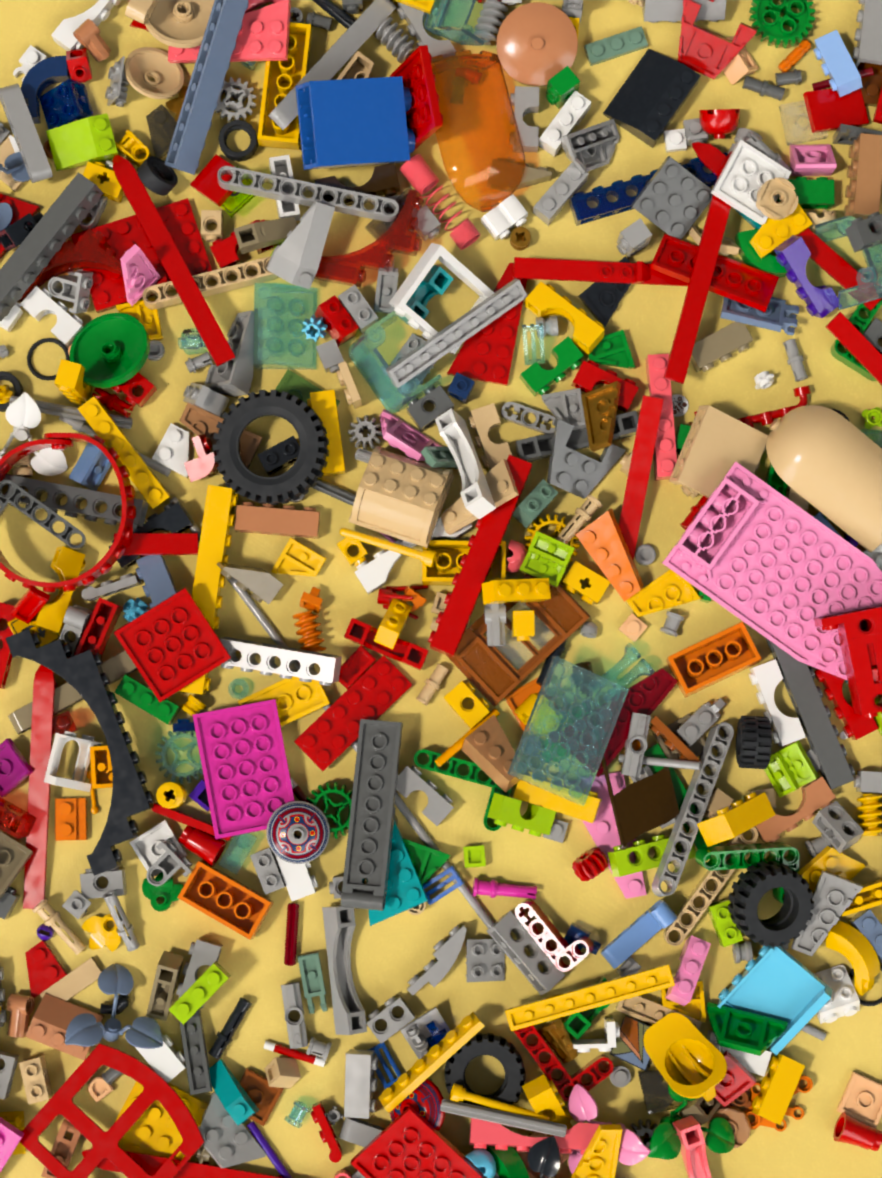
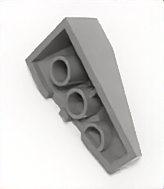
M316 200L300 218V223L293 231H289L285 241L274 249L266 269L290 284L310 289L318 271L335 207Z

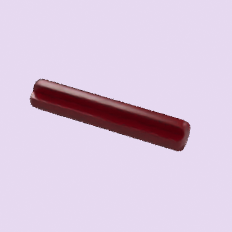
M289 903L287 908L284 964L287 966H294L296 964L299 904Z

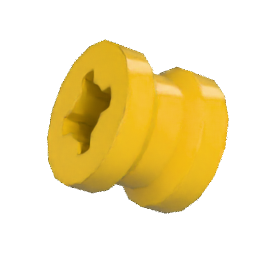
M190 694L186 704H182L180 708L192 716L199 714L207 706Z

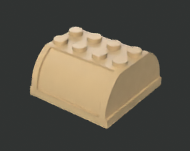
M377 445L372 452L359 484L349 522L428 548L454 480L453 470L445 468V470L432 468L426 463L387 451L384 447Z

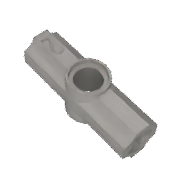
M504 603L486 604L484 606L485 624H487V645L492 647L505 646L506 605Z
M632 712L628 738L625 741L626 750L621 771L622 775L640 778L644 752L647 749L650 715ZM635 739L640 742V748L637 751L632 748V742Z
M299 982L281 985L290 1049L308 1046ZM297 1010L300 1013V1019L297 1021L291 1020L289 1012Z

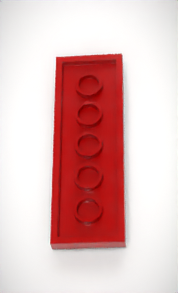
M664 234L650 269L689 283L694 266L692 260L697 255L698 246ZM718 254L709 291L766 312L779 277Z
M383 655L309 726L294 743L323 772L358 738L360 719L377 720L412 684Z

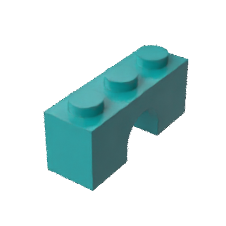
M433 265L406 305L424 320L430 312L426 308L428 301L437 294L442 295L454 278L440 266ZM397 315L402 321L409 325L407 323L409 320L406 317H400L399 315Z

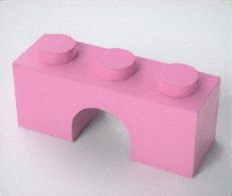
M692 935L685 941L679 958L681 962L673 977L675 986L668 988L665 996L666 999L682 1006L687 1005L691 1001L711 943Z

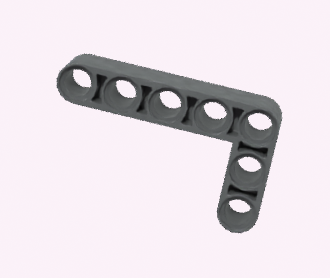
M2 480L0 482V516L11 504L69 547L78 550L85 546L86 537L82 531L10 480ZM6 484H10L13 487L10 495H3L1 492L2 487ZM22 497L30 499V505L26 508L19 506V500ZM44 509L47 511L48 516L45 520H38L36 518L38 510ZM56 522H63L65 524L63 532L56 533L53 530ZM79 534L82 536L80 545L71 544L70 539L72 535Z

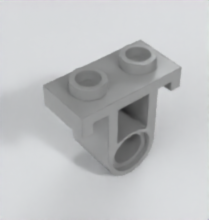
M88 270L76 271L74 276L78 278L69 275L51 278L48 282V290L52 296L73 302L74 306L69 308L71 313L87 312L90 305L89 296L93 285V272Z
M196 383L188 385L183 394L185 397L184 402L195 405L222 418L221 416L230 400L228 397Z
M163 840L156 848L158 850L163 848L166 852L148 869L146 877L151 885L161 886L181 867L185 870L183 875L187 877L193 871L191 868L193 864L185 856L181 858L176 853L178 849L171 841L166 842ZM159 869L163 872V879L161 881L154 879V870Z

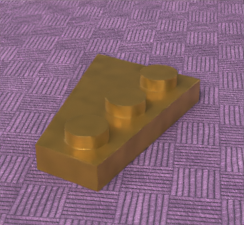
M618 381L581 395L589 448L593 452L612 445L621 383Z

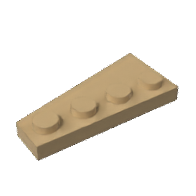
M502 459L485 475L496 508L519 495L508 462ZM462 497L441 515L445 532L449 535L478 519L465 508Z

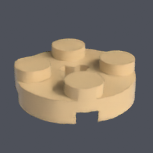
M781 177L766 181L757 192V209L773 220H782L791 215L798 205V196H796L794 191V185ZM779 194V199L781 200V203H776L773 199V196Z

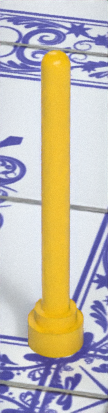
M347 528L340 529V535L420 559V562H423L428 567H433L437 551L428 549V551L423 550L422 552Z
M454 1083L452 1086L449 1100L455 1102L467 1100L500 1111L550 1121L547 1115L536 1114L534 1111L467 1092L463 1085Z

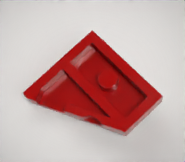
M44 940L25 953L32 997H37L67 975V972Z

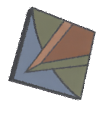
M625 1015L620 1027V1037L616 1038V1048H612L610 1055L648 1072L652 1060L645 1051L643 1040L646 1030L651 1026Z

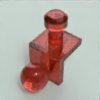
M69 711L53 718V735L56 733L64 734L65 731L74 732L78 730Z

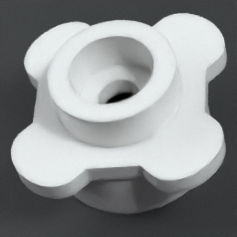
M769 371L757 374L754 377L755 389L770 387L774 382V374H770Z

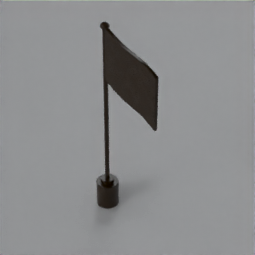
M591 662L578 663L571 666L576 691H581V694H586L621 843L619 848L626 850L628 847L626 844L641 834L666 824L680 813L669 767H664L657 773L634 782L617 794H613L590 693L594 692L593 688L597 687Z

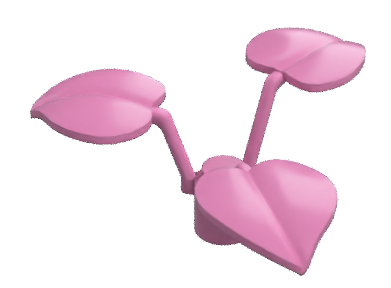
M576 1084L568 1099V1110L572 1118L578 1123H583L587 1120L588 1123L612 1124L611 1122L605 1123L592 1120L598 1116L597 1104L591 1094L581 1084ZM617 1123L621 1124L622 1127L618 1161L624 1165H634L644 1160L651 1150L644 1145L635 1132L627 1129L624 1124ZM572 1151V1154L569 1155L568 1163L571 1174L574 1173L583 1156L581 1151Z

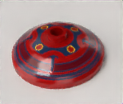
M426 1079L389 1113L391 1121L393 1122L411 1105L439 1131L445 1119V1112L440 1110L441 1102L444 1098L439 1088L431 1080Z

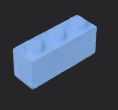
M837 30L814 40L816 46L813 49L817 60L821 59L823 63L821 68L825 76L829 75L831 79L829 84L833 92L837 91L839 97H842L863 87L861 76Z

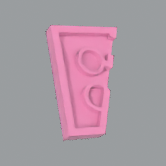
M136 244L128 249L120 258L126 298L131 306L143 296V291L147 287L153 286L161 278L141 248Z

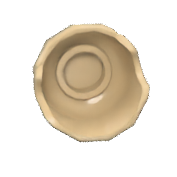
M823 209L820 215L816 214L815 210L805 211L813 223L809 228L815 231H824L830 228L837 219V212L835 210L827 211Z

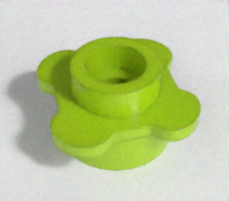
M881 408L865 409L862 412L866 429H871L874 426L882 427Z

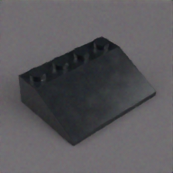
M648 49L605 109L603 115L610 120L614 119L616 124L653 148L697 86L701 75L685 64Z

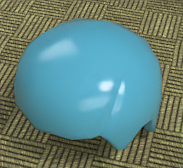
M476 1149L465 1155L486 1178H493L497 1170L496 1163L490 1152L485 1149Z

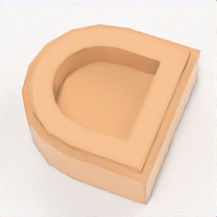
M102 1076L93 1078L88 1086V1091L96 1103L114 1090V1087L109 1085Z

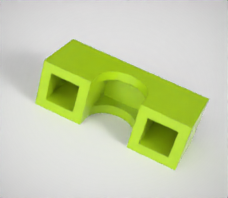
M494 793L487 816L495 819L494 824L506 827L507 823L512 824L511 829L521 832L526 828L529 829L528 834L541 837L542 833L550 835L556 811L529 803L527 811L521 816V800Z
M215 961L168 1010L184 1025L231 975Z

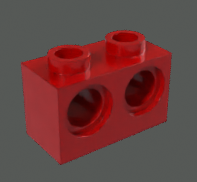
M139 372L127 382L111 387L118 394L123 392L127 396L125 400L133 407L137 404L140 408L157 390ZM136 388H143L144 392L141 396H134Z

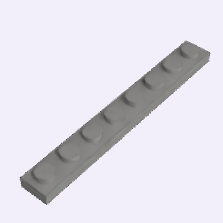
M515 278L388 367L386 372L396 388L401 387L523 301L527 294L520 280Z

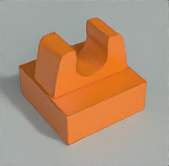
M409 585L404 590V595L413 596L414 599H401L403 603L407 601L413 602L411 612H414L420 606L422 607L426 602V598Z
M312 587L310 594L303 592L300 607L310 611L314 610L313 612L319 614L323 599L319 598L321 589Z

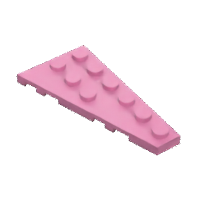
M621 771L609 773L613 794L615 795L626 788L624 775L621 774ZM605 774L599 777L593 776L561 782L565 787L566 783L577 786V791L586 793V790L596 792L598 797L602 798L595 823L582 821L597 848H600L606 855L608 867L612 873L607 852L614 851L613 847L621 845ZM636 838L626 845H628V847L633 846V842L636 841ZM631 852L629 855V860L632 863H634L636 860V856L633 852ZM642 871L614 877L626 899L647 895Z

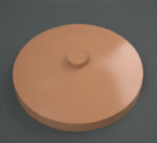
M541 2L524 4L513 10L502 22L496 42L498 59L503 69L514 80L528 86L548 85V80L565 67L571 68L578 48L577 33L569 17L559 8Z

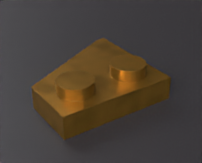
M560 1018L543 1025L538 1030L564 1064L578 1056L576 1050L573 1049L572 1041Z

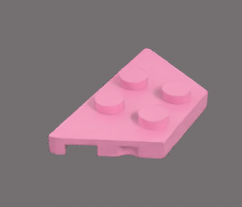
M383 409L381 412L380 422L383 439L388 441L392 447L399 448L405 452L409 458L425 461L421 453L424 447H443L387 410Z

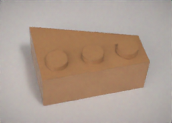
M493 715L465 738L462 751L506 793L520 781L524 768L497 718Z

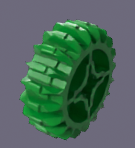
M327 782L325 790L321 785H318L320 792L317 793L315 790H312L311 793L315 797H307L306 800L316 806L317 801L322 797L325 808L322 811L324 814L329 806L327 800L332 807L342 805L335 811L337 812L335 816L325 814L326 818H332L337 826L330 828V836L331 832H333L334 838H338V831H341V834L345 836L344 828L347 827L349 830L352 798L349 795L353 791L350 789L345 793L346 785H342L340 790L337 789V782H334L333 788H330V783ZM327 793L340 794L345 800L333 803ZM349 806L348 817L342 824L339 813L343 808Z

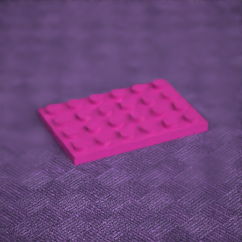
M272 699L192 715L215 839L267 829L268 821L274 811L281 805L294 801L276 700Z

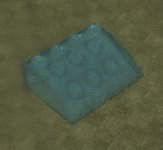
M255 283L253 365L255 369L316 370L317 341L315 342L311 338L306 339V334L301 329L306 326L303 321L306 318L310 320L317 310V288L307 289L300 286L277 283Z

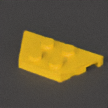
M827 846L797 873L808 882L809 889L813 893L822 870L851 880L865 868V865Z

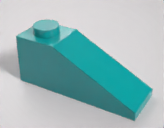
M222 1059L209 1068L212 1087L224 1108L238 1126L259 1111L258 1107Z

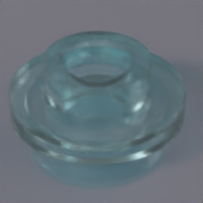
M234 679L228 686V692L234 699H243L249 693V685L243 679ZM236 686H242L243 690L241 693L235 691Z

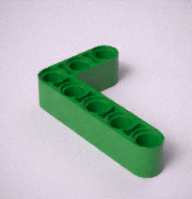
M881 271L874 279L872 285L882 293ZM882 299L871 311L863 303L859 302L850 316L849 321L861 334H863L882 304ZM859 311H865L867 319L861 318ZM837 339L834 341L831 347V354L835 359L865 378L877 381L861 364L855 361V357L847 349L845 353L838 351L837 345L841 343Z
M425 749L415 753L414 762L420 768L491 787L483 824L490 831H496L501 827L500 825L496 827H489L487 825L488 812L494 793L510 797L511 789L505 793L490 777L485 782L478 779V772L482 769L475 763L451 757L448 760L449 768L447 770H440L435 760L442 754ZM420 753L428 754L429 762L427 764L421 765L418 763L417 757ZM460 764H466L469 767V773L466 776L459 775L457 768Z
M785 842L702 847L695 854L696 862L711 871L744 869L751 865L757 867V863L762 861L767 864L769 861H776L777 863L787 865L795 872L799 871V852L796 848ZM789 850L788 855L784 857L785 852ZM769 851V856L765 859V854ZM750 852L749 858L745 860L746 854ZM730 854V858L725 861V857ZM710 855V860L705 863L706 857ZM773 888V897L783 904V888Z

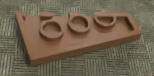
M187 403L179 421L197 436L205 433V436L210 439L213 448V444H216L217 441L213 439L214 433L219 432V428L216 426L218 422L222 423L224 419ZM244 429L239 442V452L244 465L249 468L263 438Z

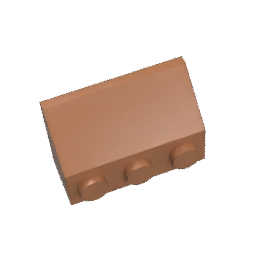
M45 993L25 1037L85 1060L93 1046L66 1045L65 1034L68 1025L79 1014L90 1013L95 1016L96 1022H102L104 1015Z

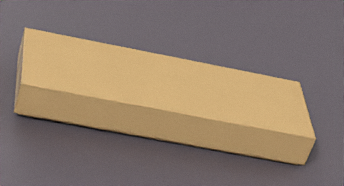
M92 957L39 995L43 999L45 993L67 1001L96 981L102 970Z

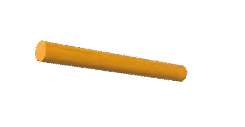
M494 708L439 756L435 763L441 767L463 747L467 736L491 716L495 715L497 718L500 715L499 711Z

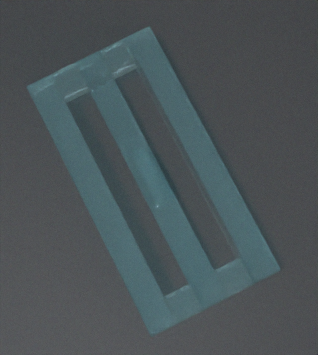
M543 324L522 325L525 365H532L535 362L538 364L545 363ZM538 330L540 359L536 358L535 331ZM528 331L531 333L532 360H529Z

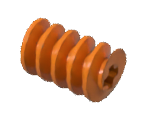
M314 610L293 615V619L299 620L294 626L301 628L296 632V635L303 636L298 640V643L305 644L299 649L313 652L326 650V647L319 645L325 641L318 638L323 631L316 630L321 623L314 622L319 615L312 614Z

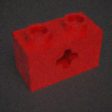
M335 295L321 303L314 314L318 318L323 317L324 324L328 325L326 331L332 339H335L338 347L353 338L359 329Z

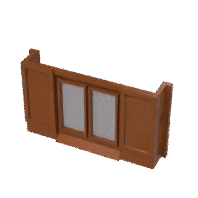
M526 574L521 579H534V577ZM560 584L558 588L550 585L551 599L541 602L521 603V601L504 603L506 605L505 646L492 647L487 645V624H485V616L483 614L464 632L454 658L447 656L494 707L590 618V615ZM512 611H534L535 636L530 637V641H517V637H512Z

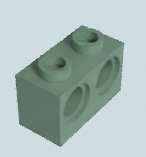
M543 479L517 506L512 516L525 528H528L559 492Z

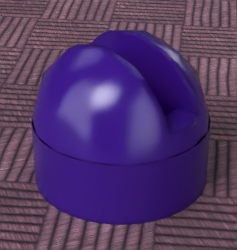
M41 924L37 928V936L41 940H49L54 935V930L51 926L48 927L45 924ZM40 929L43 930V931L50 932V934H49V935L42 934V933H40Z

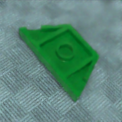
M403 838L422 885L450 859L451 855Z
M710 1002L707 1004L706 1010L717 1043L723 1047L761 1056L787 1029L788 1022L726 1006L719 1008L717 1007L718 1004Z

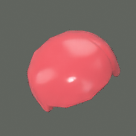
M511 539L508 548L512 557L507 558V571L515 573L520 571L519 569L528 550L523 543Z

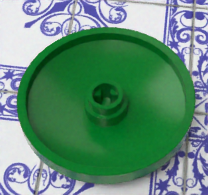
M124 313L105 314L93 319L78 332L70 348V361L81 364L85 368L83 377L85 384L96 388L118 386L135 376L145 364L150 350L149 335L141 322L131 315Z

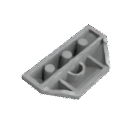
M614 119L562 136L560 139L566 157L583 174L609 164L620 136Z

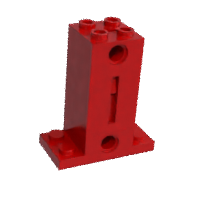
M882 605L814 618L815 627H822V630H838L854 713L865 718L878 716L877 712H882ZM861 620L864 621V628L862 630L859 627ZM878 695L879 702L875 704L874 699Z

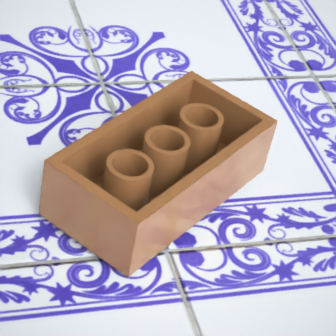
M860 133L858 138L854 140L853 146L849 148L848 157L851 158V166L849 165L847 169V178H850V183L846 186L845 197L848 198V205H845L844 217H847L846 224H851V221L859 217L867 219L869 215L879 212L882 183V135Z

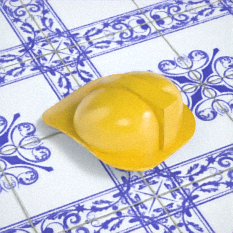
M669 1013L649 1027L644 1034L645 1051L671 1089L678 1095L690 1099L703 1097L709 1102L716 1097L715 1087L724 1079L727 1072V1064L723 1054L702 1035L688 1018L679 1013Z

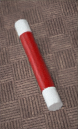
M265 1041L263 1049L324 1067L325 1061L321 1057L311 1054L307 1055L305 1052Z

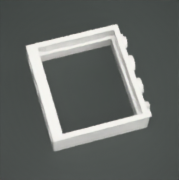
M434 243L430 244L389 302L395 308L396 314L400 317H406L409 320L407 323L416 330L420 329L423 332L422 336L427 340L438 332L408 307L406 303L437 260L443 263L480 296L472 308L494 294L489 287L442 245ZM462 344L454 348L449 353L455 354Z

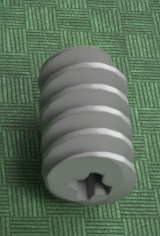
M486 0L483 3V9L480 11V17L477 19L478 24L475 25L472 38L483 45H491L490 41H497V37L493 34H498L499 29L496 26L500 27L502 24L499 19L506 18L501 12H508V7L497 0Z
M389 17L379 26L375 37L377 40H381V44L386 46L388 51H392L393 57H397L399 63H403L419 46L412 48L414 40L407 42L409 35L401 36L404 30L401 28L396 31L398 24L396 22L390 25L393 18Z

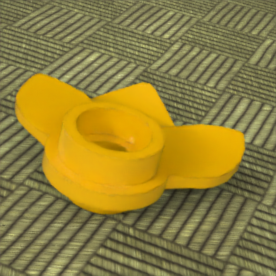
M107 914L104 917L92 916L83 923L81 928L91 933L89 939V948L91 950L100 949L106 945L113 952L120 945L121 937L117 933L118 928L111 914ZM109 920L114 922L113 928L108 927L107 923Z

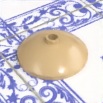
M143 47L132 51L126 58L124 64L126 79L139 93L154 99H168L178 94L184 84L183 69L179 63H170L168 61L167 52L157 48Z

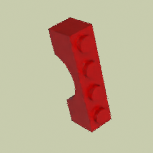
M351 619L344 635L345 639L421 671L429 650L399 638L394 648L390 649L374 642L378 629L357 619Z
M815 668V677L819 682L823 683L825 687L824 694L829 701L832 700L835 706L833 709L839 720L842 719L845 725L843 730L848 738L851 737L852 740H857L879 729L873 717L865 718L855 714L853 707L846 702L842 693L844 679Z

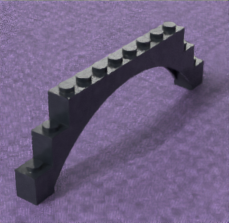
M32 629L6 638L12 657H23L35 661L65 679L88 703L104 732L112 764V799L101 838L92 854L87 855V859L94 876L122 865L121 861L123 858L120 850L116 849L115 845L138 836V825L134 819H131V816L154 808L153 803L155 799L152 792L148 791L145 785L147 783L146 775L143 770L140 771L138 763H140L137 752L133 751L130 745L132 738L130 733L124 729L125 719L122 712H118L115 705L118 701L115 693L109 689L110 679L106 672L103 673L101 667L103 664L102 658L95 650H88L71 657L72 649L69 643H65V640L61 639L40 647L42 643L40 635Z

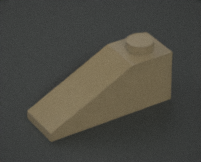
M167 951L163 952L157 966L146 1016L167 1021L168 1009L173 1001L184 956Z

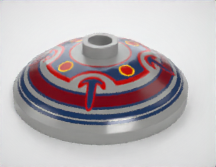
M291 801L281 805L271 815L266 835L268 844L277 857L288 863L304 864L313 861L325 850L329 841L330 828L325 814L317 806L306 801ZM297 830L302 833V836L299 838L294 836V832Z

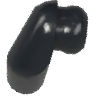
M118 995L116 1015L122 1013L128 1007V995ZM101 1003L100 1013L112 1014L113 1004Z

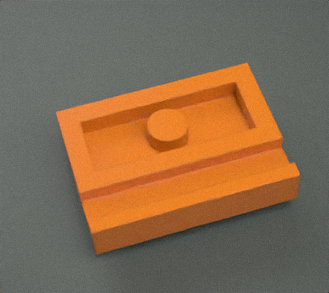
M87 798L55 799L56 841L87 840Z

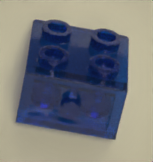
M70 78L39 98L48 130L71 123L76 119L80 120L94 116L85 84Z

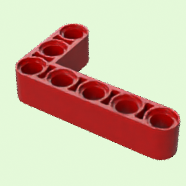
M534 1025L514 1030L549 1081H553L558 1093L567 1102L569 1096L564 1094L566 1087H574L579 1083L589 1091L613 1072V1063L610 1058L605 1055H599L570 1076ZM530 1034H534L538 1038L537 1042L533 1045L526 1042V1038ZM543 1051L550 1054V1058L546 1062L539 1060V1054ZM607 1061L609 1063L607 1070L600 1071L598 1069L599 1062ZM554 1069L562 1070L563 1074L559 1079L551 1077ZM585 1073L592 1075L591 1081L587 1084L581 1082V1076Z

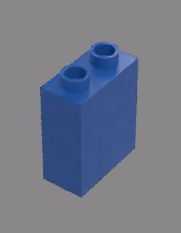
M402 76L309 81L295 86L304 170L383 165L410 160V153H413L415 149V135L411 128H407L406 112L411 108L412 98L409 88L403 87Z

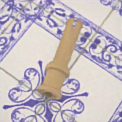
M588 494L587 500L580 508H576V515L556 537V540L568 544L583 524L592 520L591 516L596 510L602 508V503L594 496Z
M47 898L43 899L33 908L32 911L34 913L37 912L45 921V926H51L76 955L86 947L60 918V912L55 911L48 903ZM61 929H64V931L73 939L74 942H72Z

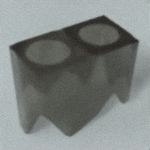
M656 1067L650 1068L648 1072L644 1070L637 1071L648 1114L672 1110L678 1107L671 1104L674 1100L669 1094L668 1084L663 1081L664 1078Z

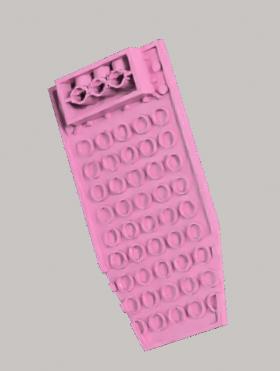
M734 462L662 562L670 570L797 661L844 680H847L838 630H822V627H815L814 618L882 605V571L870 557L737 462ZM863 620L859 624L861 630L864 628Z

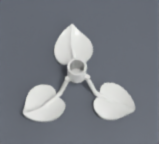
M23 392L6 409V419L13 426V432L10 433L8 441L0 451V459L8 449L13 438L19 441L26 439L29 442L33 441L30 428H35L39 425L41 412L35 400L27 392ZM46 448L39 450V452H33L36 456L31 459V466L39 474L54 476L68 469L66 456L62 450Z

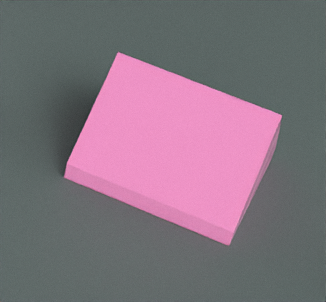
M830 144L790 145V167L792 168L790 176H831L836 169L837 163Z

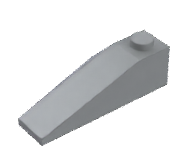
M252 310L238 313L227 334L229 338L227 342L235 358L218 367L216 364H211L204 386L217 393L233 397L248 395L253 379L255 312Z

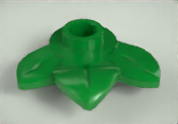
M163 872L159 873L155 880L161 881L163 879ZM172 877L161 886L151 885L146 878L142 884L144 896L151 900V906L158 912L168 910L172 902L179 900L177 897L184 887L183 884H174ZM163 897L165 899L164 902L158 904L157 900Z

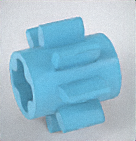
M313 314L310 320L306 318L303 321L306 326L301 331L305 332L306 339L311 338L316 342L319 336L324 338L326 333L323 330H326L328 325L324 324L323 317L318 318Z
M136 598L135 601L130 599L123 606V612L125 613L123 617L130 622L148 611L146 609L148 605L139 598Z

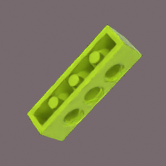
M664 834L652 837L653 841L645 842V839L634 841L633 846L627 847L626 850H621L619 848L621 845L614 846V851L607 852L613 877H621L659 867L669 837L665 838ZM677 842L675 848L677 852L680 853L682 851V847ZM694 842L688 859L695 858L696 849ZM651 847L655 850L653 858L649 856V849ZM631 852L636 856L634 863L629 860Z

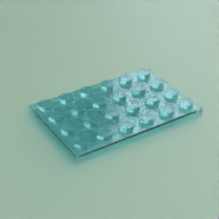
M553 656L507 774L575 804L584 806L629 689L562 658Z

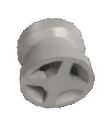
M745 941L743 944L738 942L732 944L735 963H740L744 960L749 962L753 958L750 941Z

